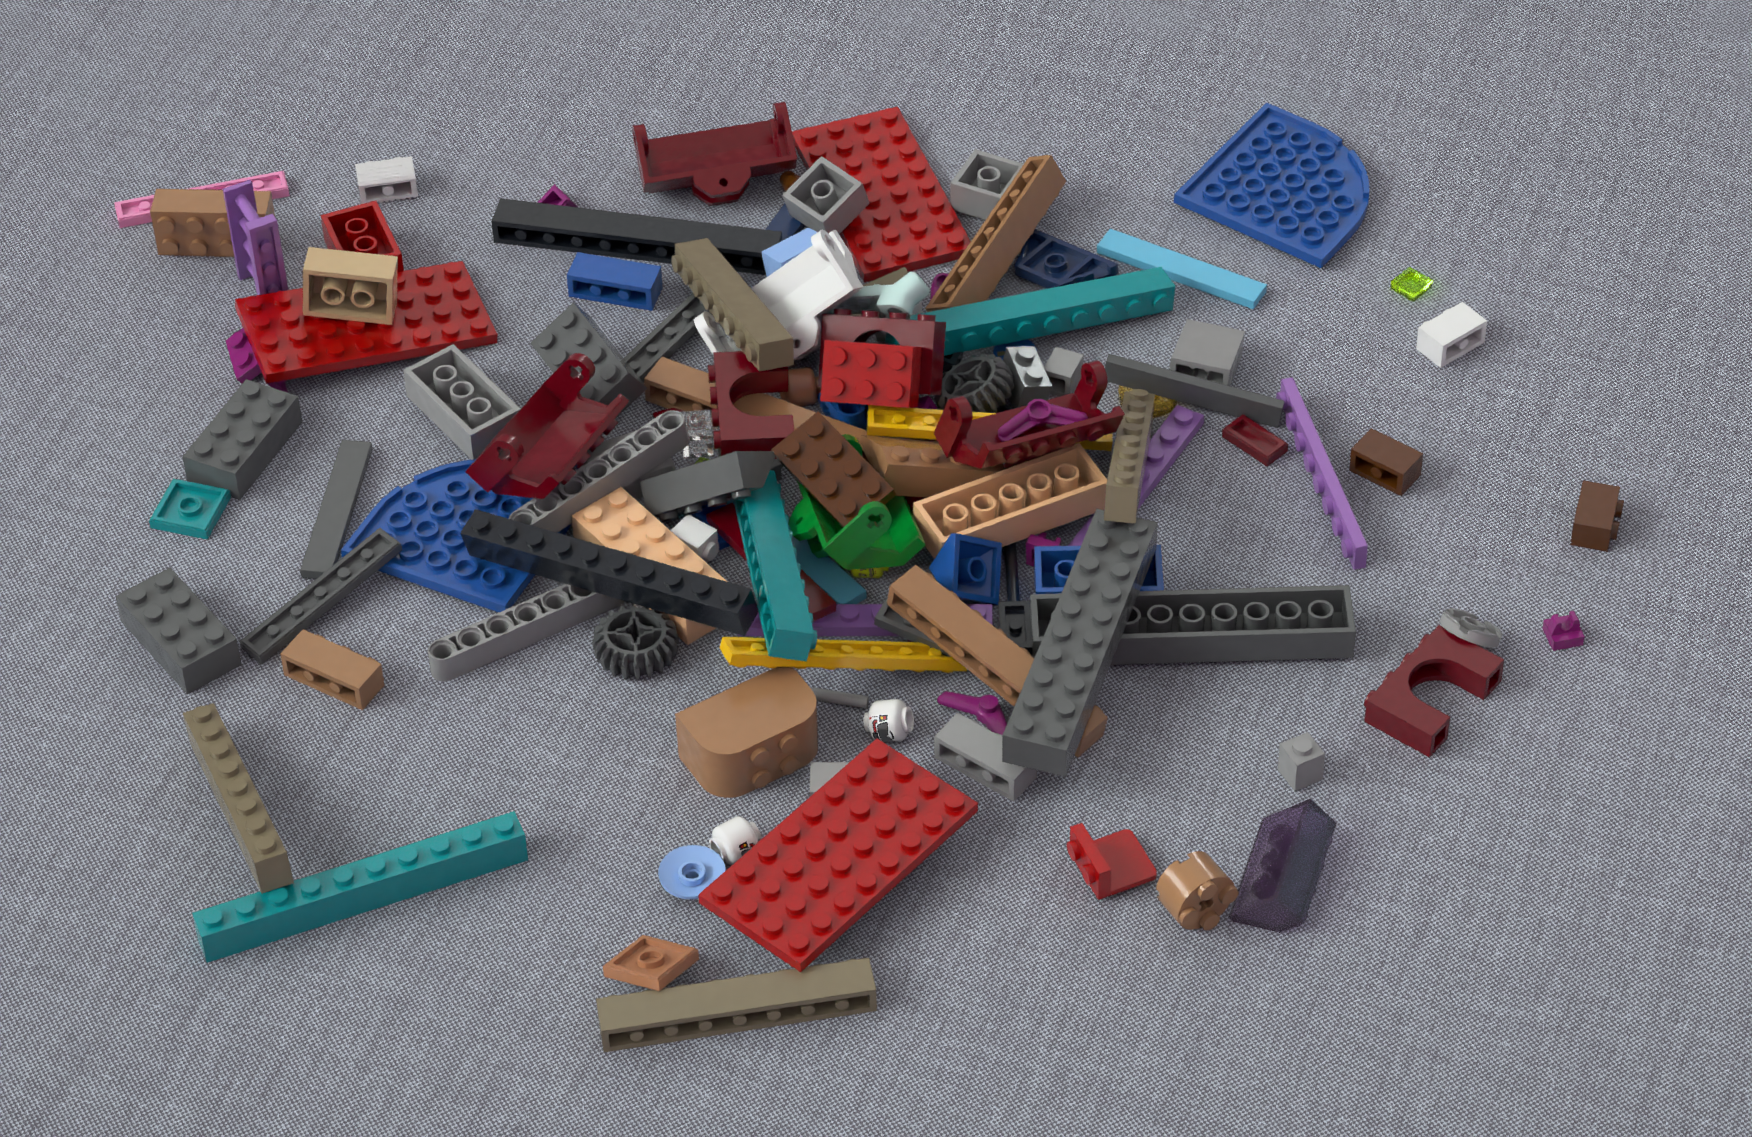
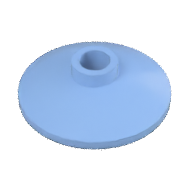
M687 845L672 850L662 859L658 869V876L662 887L671 895L682 899H699L698 895L726 870L723 859L714 850L700 845Z

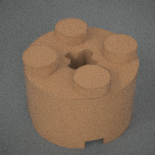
M1195 851L1187 854L1190 859L1182 863L1177 859L1162 873L1157 882L1156 890L1159 892L1157 898L1183 928L1188 930L1203 928L1207 931L1213 929L1219 923L1220 915L1237 898L1239 892L1234 886L1233 881L1209 854L1203 851Z

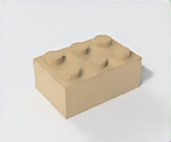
M308 247L303 267V315L392 325L397 304L398 257Z

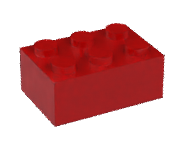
M376 200L320 215L324 241L328 249L397 256L398 272L404 271L402 253Z
M824 340L820 401L918 408L922 347Z

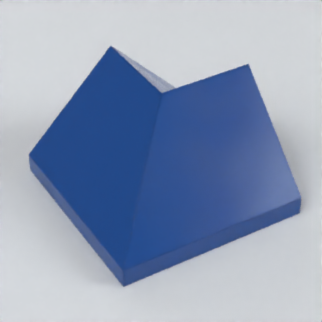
M953 533L929 566V570L942 586L949 591H953L965 604L998 605L1002 543Z

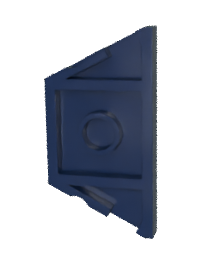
M1034 229L1033 234L1029 236L1023 245L1020 256L1017 257L1014 265L1015 275L1047 289L1115 276L1119 273L1117 263L1037 229Z

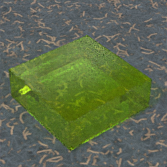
M1408 267L1391 280L1390 289L1414 302L1432 288L1433 280Z

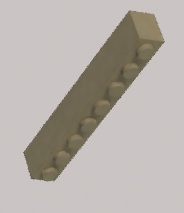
M705 238L675 244V255L671 258L674 272L680 275L684 284L690 287L694 296L700 299L704 308L709 310L714 316L715 321L719 322L724 328L726 335H729L734 340L737 348L744 352L747 360L751 361L759 372L794 365L793 337L711 241Z
M1133 389L1124 392L1121 409L1125 415L1117 429L1106 484L1104 521L1136 523L1152 432L1155 394L1148 393V391L1143 389Z
M214 703L184 712L183 717L190 745L261 894L294 883L287 851Z
M862 958L829 964H816L806 967L802 972L796 969H782L776 972L756 975L749 974L743 977L723 980L715 979L710 982L690 985L682 984L676 987L663 988L661 991L644 990L630 994L610 995L597 998L596 1005L604 1053L877 1011V997L870 959Z

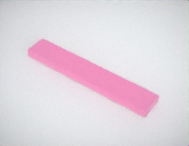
M284 171L188 188L223 190L229 186L251 180L254 191H271L272 199L290 196ZM154 195L115 202L119 228L152 222L150 210Z

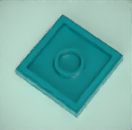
M173 478L149 520L150 528L208 540L231 499L230 490Z

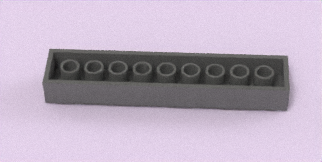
M1096 509L1002 735V762L1064 777L1067 776L1157 549L1158 522L1142 518H1136V523L1104 521V510Z
M1350 585L1140 591L1111 665L1354 658L1356 628ZM1061 593L1030 594L1032 656H1036Z

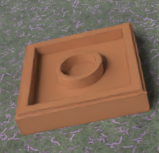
M642 935L603 966V974L606 978L661 991L699 960L698 949Z

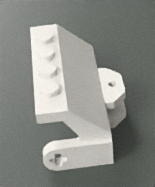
M822 229L811 236V247L751 288L793 337L794 361L796 359H804L821 347L823 314H827L863 288L857 277L852 254L837 230L828 233ZM704 311L694 319L698 332L712 354L713 352L742 351L740 348H737L730 336L729 339L727 338L719 323L715 321L713 315L709 312Z

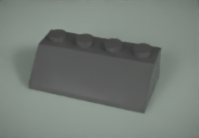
M735 451L642 480L640 484L645 508L655 517H660L661 522L678 519V513L684 512L685 515L702 512V506L704 505L709 507L727 504V498L733 497V500H740L751 497V491L763 488L775 459L774 451Z

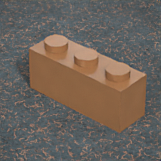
M304 629L280 653L285 676L361 710L385 686L381 663Z

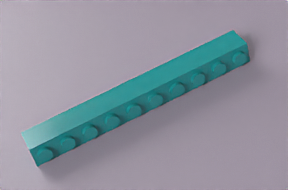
M1156 267L921 314L936 315L937 322H946L945 356L960 351L981 349L1172 311L1175 285L1162 267ZM918 314L911 315L909 320H917ZM886 332L885 344L900 345L895 337Z
M770 470L763 488L751 491V497L733 501L768 656L807 662L810 649L814 650L816 647L817 631L813 630V614L809 613L808 610L809 597L804 594L805 581L800 577L801 565L796 561L797 549L792 545L793 532L788 528L789 516L784 512L785 500L781 499L780 496L781 484L777 483L775 471Z
M515 811L297 879L292 884L263 894L259 891L193 912L197 938L206 962L218 960L528 861L526 836Z

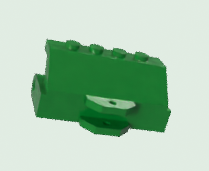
M849 434L842 435L862 456V447L858 439ZM797 481L803 499L796 505L788 524L793 532V536L798 541L807 540L811 552L817 558L831 556L847 570L903 566L926 545L905 496H895L885 505L878 501L866 503L861 507L858 515L842 528Z

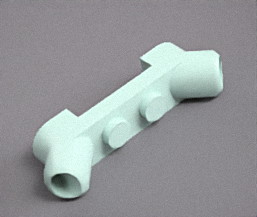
M909 272L893 285L874 284L873 286H863L859 292L834 309L852 310V314H861L862 310L878 311L884 313L887 318H889L890 312L908 313L907 319L909 320L914 306L929 295V288L916 272ZM834 309L827 314H834Z

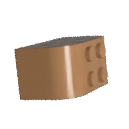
M777 666L675 713L680 760L703 789L718 797H739L755 789L765 787L768 783L785 775L792 774L806 766L815 758L818 752L816 696L793 667Z

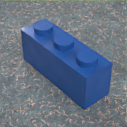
M577 252L567 273L569 297L653 311L663 289L661 266Z

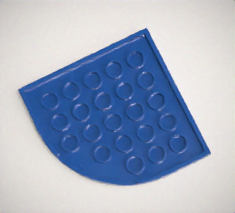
M1266 102L1174 194V203L1322 268L1360 227L1368 209L1370 189L1367 171L1361 159L1354 150L1349 151L1342 144L1343 140L1339 136L1314 122Z
M476 459L432 468L414 476L412 483L403 488L397 486L382 498L341 549L342 558L377 529L381 528L401 543L402 551L378 571L472 604L501 612L513 606L535 575L470 556L460 533L475 509L509 519V516L515 510L533 498L495 494L492 490L487 493L465 472ZM572 523L558 533L565 535Z

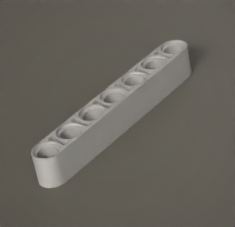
M675 410L662 413L577 469L576 474L565 485L559 483L544 499L533 498L515 510L509 516V519L558 533L572 523L571 515L620 487L624 489L684 449L689 443L684 415Z
M563 584L432 642L428 647L430 673L438 681L455 679L618 607L625 601Z

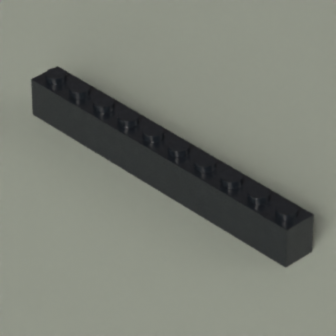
M502 198L499 200L491 221L494 243L672 264L671 258L675 255V244L708 238L736 272L766 275L761 252L782 241L781 231Z
M474 510L460 533L470 556L742 636L746 635L758 614V607L750 588L480 510Z

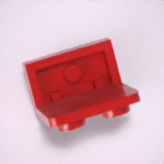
M1083 823L1070 827V841L1066 844L1068 854L1075 861L1084 881L1091 887L1098 900L1154 881L1157 878L1156 868L1131 830L1124 829L1093 840Z

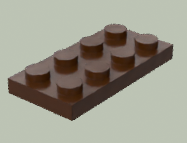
M819 411L771 449V451H774L776 459L842 528L858 515L859 510L866 503L878 501L885 505L896 496L894 489Z

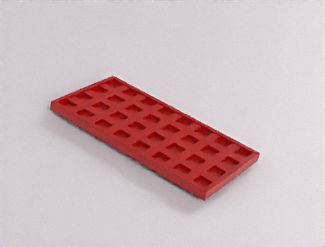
M898 106L792 131L795 148L806 170L822 156L860 181L864 186L869 204L839 234L852 254L854 264L864 283L881 278L903 267L910 272L959 260L971 241Z
M463 261L397 272V304L392 325L303 315V288L235 299V309L266 384L433 355L452 344L461 350L497 343L498 334Z
M875 739L698 895L699 904L799 972H802L978 812V802L884 742Z

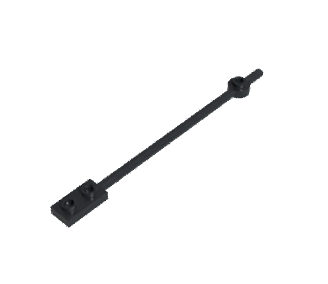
M1005 404L999 406L997 412L992 413H1000L1014 408L1011 405ZM1015 542L1004 546L1007 601L998 602L999 629L1015 644L1025 648L1032 655L1030 601H1020Z

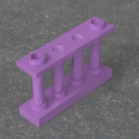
M251 180L224 188L223 194L238 278L243 280L252 276L255 280L257 295L288 290L277 219L273 214L259 217Z

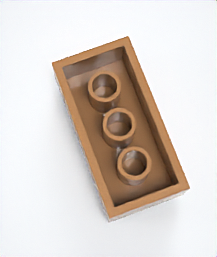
M156 189L150 214L158 255L234 257L223 190ZM254 191L259 217L270 214L275 216L271 191Z

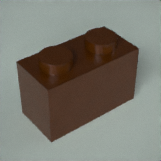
M1371 428L1351 448L1349 471L1402 496L1421 476L1423 453Z
M1583 480L1570 545L1608 552L1610 539L1617 540L1620 522L1614 520L1615 518L1621 519L1624 500L1619 499V486Z

